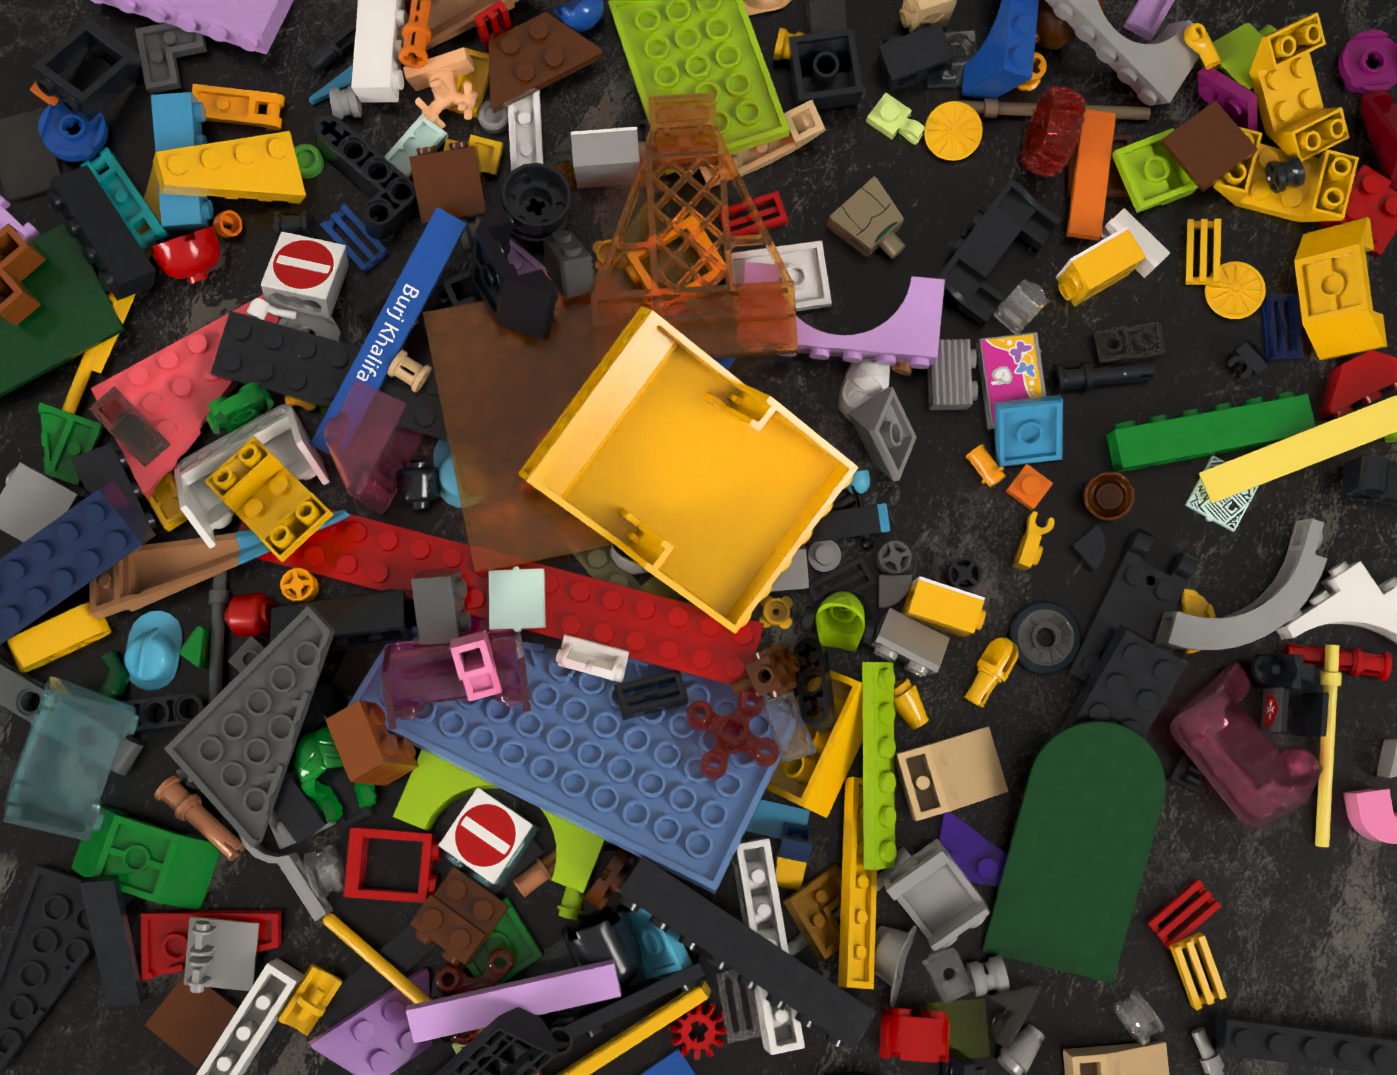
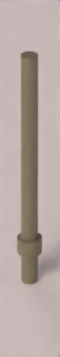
M984 98L983 101L958 100V102L971 106L978 114H982L983 118H996L997 115L1081 118V113L1084 109L1116 113L1115 119L1149 120L1151 115L1150 107L998 102V98Z

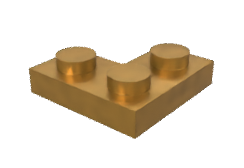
M837 864L829 866L783 901L818 961L826 960L839 949L840 925L831 912L841 904L842 872Z

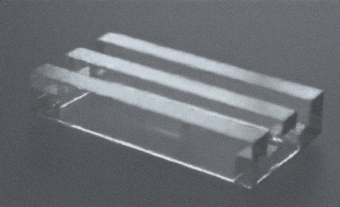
M735 970L716 973L722 1011L725 1016L724 1023L727 1027L728 1044L738 1040L745 1041L749 1038H762L754 991L746 987L753 1030L746 1029L739 984L736 980L740 973ZM731 978L740 1032L733 1033L724 979Z

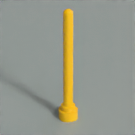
M328 913L324 916L323 924L414 1004L432 1000L334 914Z

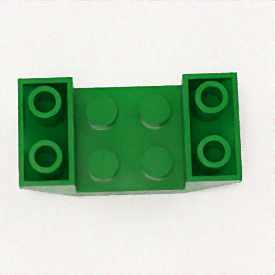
M97 802L94 803L71 869L83 877L118 875L122 892L155 903L196 910L202 909L221 854L217 847L205 837L195 834L183 835L127 817L128 812Z

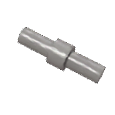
M1198 1028L1193 1030L1191 1033L1202 1056L1199 1061L1205 1074L1224 1075L1222 1069L1225 1066L1219 1053L1214 1052L1205 1029Z

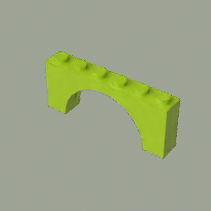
M421 749L417 759L419 767L412 771L393 817L430 832L443 811L459 798L475 792L477 787L481 790L501 788ZM541 809L552 827L556 842V865L551 880L587 894L607 841Z

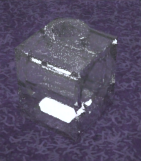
M1024 279L997 308L993 316L1012 333L1018 335L1049 300L1045 297V292L1039 285L1034 282L1029 283Z

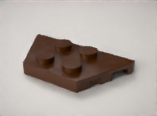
M547 12L489 40L491 110L493 113H496L602 59L603 52L601 48Z

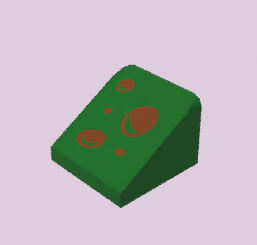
M197 626L179 650L181 656L198 668H208L211 629Z

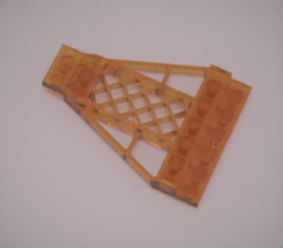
M715 92L649 97L650 130L644 144L645 150L595 290L591 293L596 365L598 366L641 306L653 310L712 359L798 353L794 280L791 279L724 143V138L717 126ZM699 167H706L714 173V176L704 186L692 177ZM666 169H673L681 176L671 188L658 179ZM719 179L721 201L709 191ZM686 181L699 191L689 203L676 194ZM728 181L735 183L760 235L734 236L730 233ZM654 184L665 193L656 204ZM643 186H646L649 239L645 242L621 243L639 191ZM704 196L716 205V208L706 218L694 209V206ZM671 198L683 208L673 220L660 211ZM721 211L723 233L711 224ZM688 213L701 223L690 236L678 226ZM656 216L667 225L658 236ZM706 228L719 238L708 251L695 241ZM672 230L685 240L674 253L661 243ZM723 243L725 265L713 256ZM765 244L783 281L734 284L731 250L736 246ZM690 245L703 255L692 268L679 258ZM658 248L669 257L660 268L658 265ZM640 252L650 254L652 289L604 292L617 254ZM707 260L720 270L710 283L697 273ZM674 262L687 272L676 285L663 275ZM726 275V285H717ZM692 277L702 285L697 287H684V285ZM659 280L668 288L660 289Z

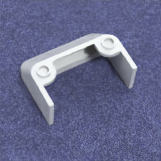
M283 404L275 407L185 457L174 468L180 509L209 548L216 546L213 530L227 526L232 521L234 512L204 481L253 436L296 479L309 480L317 475L323 485L329 483L323 461L316 448L310 445L311 439L291 405Z

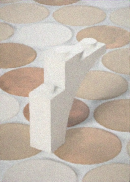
M1343 561L1328 570L1331 576L1321 582L1326 590L1311 597L1308 600L1311 604L1302 611L1299 609L1292 618L1276 629L1283 640L1294 638L1317 626L1345 624L1376 632L1397 645L1396 576L1377 586L1361 561L1347 564L1346 561Z

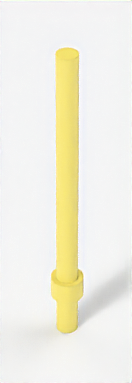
M1325 644L1324 671H1320V685H1323V692L1329 693L1327 732L1325 737L1320 738L1315 846L1329 847L1337 688L1341 686L1342 672H1338L1340 645Z

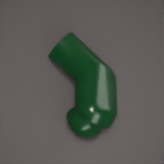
M112 650L100 658L108 671V675L99 690L100 697L106 702L119 699L123 695L130 679L129 672L116 650Z

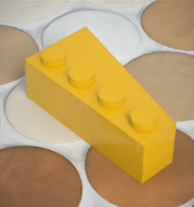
M290 131L157 151L153 159L161 194L199 197L218 196L225 197V199L246 198L267 202L274 200L300 204L306 197Z

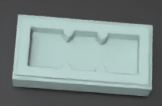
M422 113L384 158L411 180L413 176L409 157L417 155V148L436 146L438 150L448 138V134L437 124L427 120Z

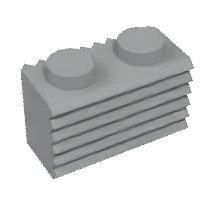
M970 339L939 340L936 364L929 365V368H927L929 410L969 409L973 401L977 400L978 384L977 381H972L971 368H976L977 354L976 349H970Z

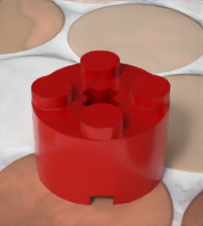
M885 1007V1014H881L879 1057L888 1059L890 1057H900V1060L935 1063L941 1061L949 1063L950 1019H947V1012L919 1009V1016H912L913 1009Z

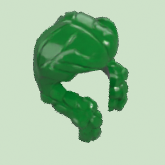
M328 725L304 735L298 741L292 764L299 774L302 783L301 788L304 793L311 797L316 805H319L324 817L328 822L332 823L338 821L340 816L343 815L342 805L333 794L332 788L329 785L321 784L316 779L327 768L344 767ZM355 783L354 790L357 794L359 807H371L373 804H376L375 785Z

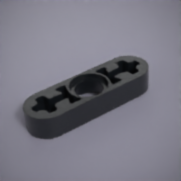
M805 638L794 649V654L800 665V671L796 672L801 718L812 730L822 732L829 729L836 718L828 653L818 640ZM811 650H814V651H815V652L812 653V655H811L812 664H813L815 667H812L811 663L806 659L807 657L810 656V651H811ZM815 677H821V686L815 691H808L807 686L810 680ZM814 702H817L818 706L824 711L819 714V719L817 720L813 718L818 714L817 705Z

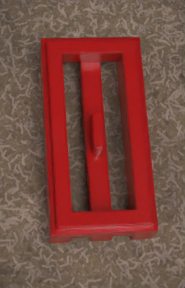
M501 0L496 1L474 16L481 45L487 53H489V40L512 29L508 9ZM495 12H497V14H498V18H499V22H500V26H501V27H499L498 20H497V16L495 15ZM486 18H488V22L492 30V33L490 35L488 33L486 23L484 22Z
M778 191L717 210V217L720 220L727 243L788 224V218ZM772 202L776 205L731 221H727L726 218ZM775 214H779L778 217L731 232L732 228H736Z
M1199 879L1191 882L1146 921V924L1169 950H1171L1169 945L1185 939L1222 907L1212 897L1213 895L1209 890L1204 888V884ZM1198 891L1200 896L1164 927L1159 928L1158 924ZM1205 902L1208 903L1201 911H1199L1194 917H1192L1187 923H1185L1172 936H1170L1169 938L1167 937V935L1172 930H1174L1179 924H1181L1186 918H1188L1201 905H1203Z

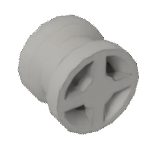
M351 85L347 89L330 87L329 97L333 116L339 119H343L345 115H352L354 118L362 117L361 102L352 90Z

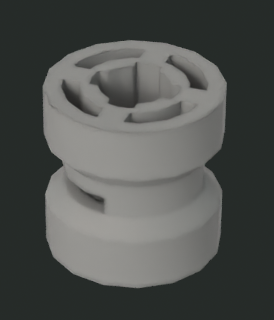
M1000 955L989 957L988 961L983 963L978 961L966 963L969 982L975 997L986 995L989 990L996 989L1000 992L1010 988L1006 967Z

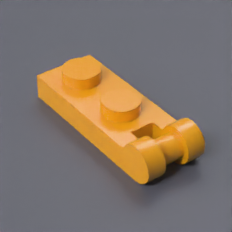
M193 84L192 94L204 105L205 121L281 130L282 119L279 118L280 108L284 107L285 97L283 95ZM259 104L267 105L266 115L258 114Z

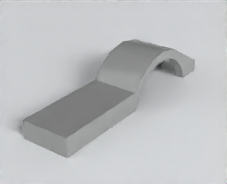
M239 834L243 846L255 858L267 863H278L314 921L323 918L333 911V908L297 852L286 855L274 853L261 843L251 848Z

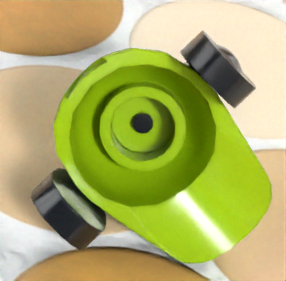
M843 590L829 591L827 595L819 598L813 606L807 605L802 620V631L811 633L816 621L819 642L823 646L840 648L851 652L857 650L863 634V644L872 645L877 631V619L873 618L872 610L867 604L866 598L857 593H849Z

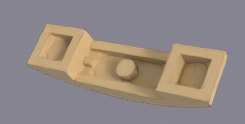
M813 100L784 113L790 129V136L699 164L698 166L707 186L713 187L756 171L790 154L823 133L826 129Z

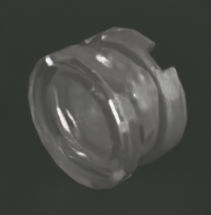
M334 845L323 847L322 852L319 853L312 851L304 854V867L308 882L318 899L329 896V893L333 890L336 893L344 891L346 873L341 857Z
M1135 989L1130 992V999L1128 998L1123 1002L1117 1001L1112 1005L1122 1024L1142 1047L1150 1042L1149 1037L1154 1033L1165 1031L1157 1014Z

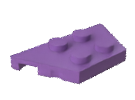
M421 968L409 976L408 979L430 997L429 972L426 968ZM394 986L309 1041L308 1044L312 1049L354 1075H389L431 1047L432 1039L418 1043L413 1042L406 1008L414 1003Z

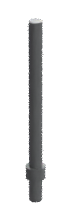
M227 571L213 576V588L209 590L208 604L212 605L208 704L222 691L224 613L226 605H229L230 591L226 590Z

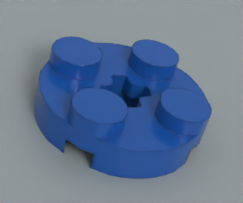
M62 102L54 107L51 104L45 108L38 123V131L47 150L55 157L64 161L79 162L82 160L87 161L88 159L93 161L98 156V152L104 147L108 138L107 122L101 112L91 121H87L79 114L73 115L63 106ZM75 123H78L81 130L75 135H70L66 128H72Z

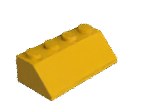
M831 670L830 675L836 712L833 725L825 731L816 732L800 718L766 788L825 818L828 817L863 741L862 683ZM815 677L811 679L807 690L810 692L817 690L821 686L822 678ZM797 696L793 707L800 710L799 696ZM814 702L817 705L818 714L813 718L817 720L819 719V714L824 711L818 706L817 702Z

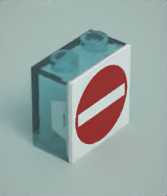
M477 787L438 846L448 852L445 858L456 866L462 868L465 864L473 869L475 872L472 877L487 887H490L492 883L503 886L541 828L488 792Z

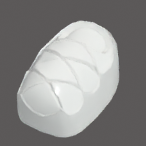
M862 359L860 363L850 364L838 396V409L848 420L851 421L848 415L849 412L889 387L890 366L876 364V360Z

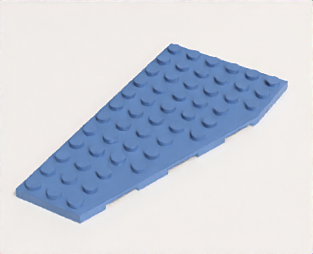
M412 626V641L386 644L348 706L358 700L377 703L385 713V724L389 734L398 735L401 739L406 738L414 746L636 856L641 855L653 864L713 894L716 893L801 718L799 709L776 698L771 699L767 694L758 697L754 688L735 696L731 685L680 672L688 697L687 705L622 721L617 696H615L614 685L675 670L628 658L623 682L621 683L558 666L556 656L559 649L546 648L543 644L493 638V640L489 641L501 682L502 693L469 701L463 680H459L450 650V643L420 645L418 628ZM676 682L625 693L624 697L675 686ZM679 693L627 706V708L678 696Z

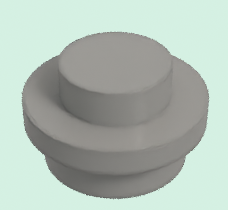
M832 540L814 542L809 548L808 561L819 572L832 571L840 563V548Z

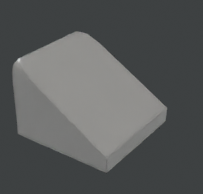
M1397 738L1385 739L1383 742L1377 769L1378 778L1397 776Z

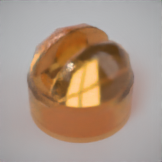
M561 161L552 166L563 174L569 186L575 185L574 167L570 161Z

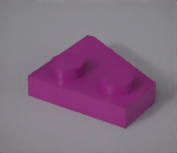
M1204 66L1197 73L1199 95L1209 105L1216 100L1238 127L1258 131L1257 94L1214 68L1207 70Z

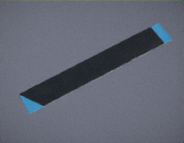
M887 504L830 511L819 520L813 528L810 539L805 544L890 531Z

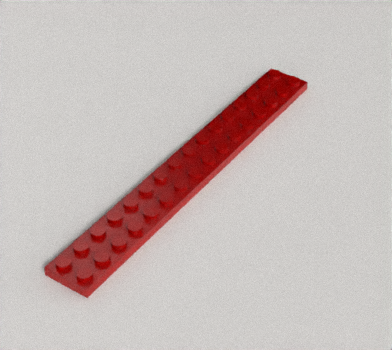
M349 514V517L316 531L284 562H281L271 551L256 557V559L290 568H302L312 574L380 592L388 589L404 590L408 599L413 601L411 578L420 571L460 568L461 578H464L467 584V596L464 599L465 611H469L470 616L488 621L489 571L513 570L515 566H518L520 569L544 568L546 628L522 630L563 640L564 634L630 651L628 656L630 659L728 685L748 675L745 665L754 662L753 654L757 653L764 623L749 620L735 634L693 604ZM243 521L241 522L239 532L251 530Z

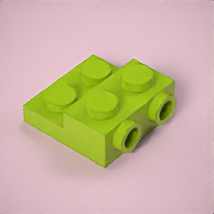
M1174 128L1117 149L1111 154L1136 213L1159 204L1163 206L1191 195L1198 188L1161 145L1162 139L1172 133Z

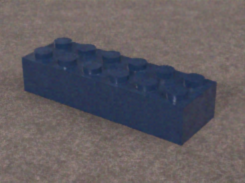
M114 481L96 490L0 559V645L156 535Z

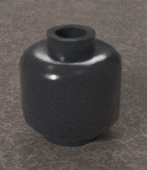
M430 460L403 462V467L396 471L398 498L402 502L410 503L411 509L430 507V501L439 498L441 494L439 470L436 466L430 465Z

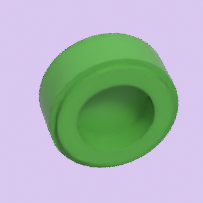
M301 144L295 147L294 150L301 177L309 179L320 174L324 167V159L320 151L311 144Z

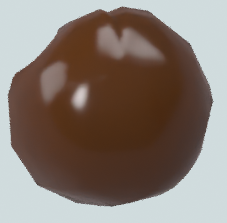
M1101 471L1092 476L1084 487L1083 500L1088 511L1098 519L1105 521L1118 520L1129 513L1135 502L1134 487L1130 480L1119 472Z

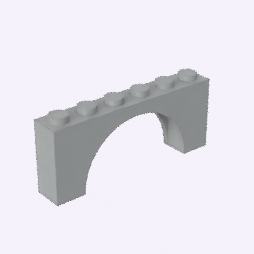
M1045 0L1053 8L1054 14L1066 21L1075 30V35L1080 40L1087 42L1096 51V56L1102 62L1107 63L1117 73L1119 80L1128 84L1138 94V99L1146 105L1170 103L1200 57L1184 41L1185 29L1193 24L1190 20L1168 24L1164 31L1153 41L1141 44L1125 38L1112 27L1106 19L1098 0Z

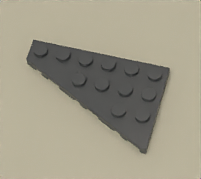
M307 606L164 748L251 848L257 846L265 834L335 633V629L314 606Z

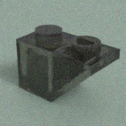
M115 386L88 408L103 426L145 467L171 445L140 409Z

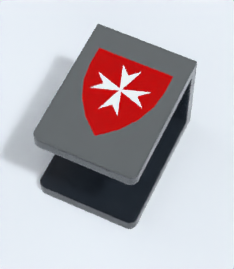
M1285 687L1263 689L1260 732L1301 737H1325L1327 732L1329 693L1290 692L1289 688ZM1288 704L1294 711L1293 718L1289 722H1287Z

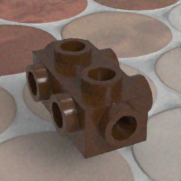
M780 642L753 654L755 661L745 665L748 675L730 683L735 696L754 688L758 697L769 693L771 699L797 687L796 672L800 671L799 661L796 655L792 652L790 653L788 647L783 648Z

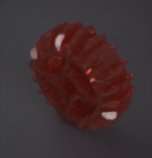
M1052 86L1038 100L1037 107L1033 109L1032 117L1028 120L1029 124L1025 131V139L1022 142L1024 147L1021 154L1025 169L1032 171L1034 174L1054 177L1063 170V167L1068 164L1070 156L1074 154L1079 136L1083 132L1081 129L1085 121L1083 115L1086 108L1084 106V98L1080 93L1074 92L1075 90Z

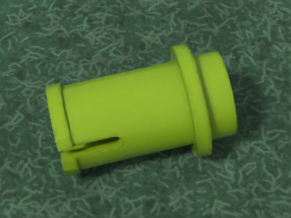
M565 887L562 903L557 905V908L560 909L558 916L578 921L579 915H583L584 912L581 910L584 893Z

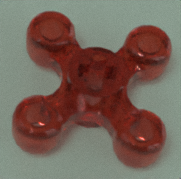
M754 688L742 692L738 697L735 713L724 717L717 715L705 701H695L688 707L686 712L688 725L697 731L705 730L710 732L716 740L715 747L706 752L700 762V771L705 778L709 780L722 778L726 774L730 755L741 751L748 753L753 761L763 768L770 767L777 762L780 754L777 742L769 737H757L749 729V722L761 714L765 704L764 697H758ZM751 701L754 702L755 705L751 706L748 705L746 702ZM700 713L703 714L705 717L698 718L695 716V714ZM732 730L733 734L738 735V737L733 738L732 734L727 733V731ZM761 750L769 751L770 755L762 754ZM709 763H717L719 767L712 768L709 766Z
M498 946L494 948L487 959V971L479 978L468 977L459 965L455 966L452 963H446L437 970L435 982L442 991L460 994L478 990L479 988L500 985L502 977L513 969L515 955L508 947ZM497 956H504L507 959V964L504 966L498 965L496 962ZM444 973H452L455 976V981L447 982L444 978ZM479 1029L471 1030V1033L467 1035L458 1033L451 1036L457 1044L467 1045L478 1035Z

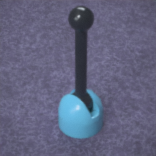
M869 470L856 471L853 474L851 483L846 487L847 491L856 495L858 507L864 506L863 493L870 486ZM869 534L863 535L861 547L864 550L872 549L874 546L873 540L869 537Z

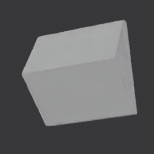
M889 387L849 412L848 415L872 463L891 480L899 481L917 437L893 387Z

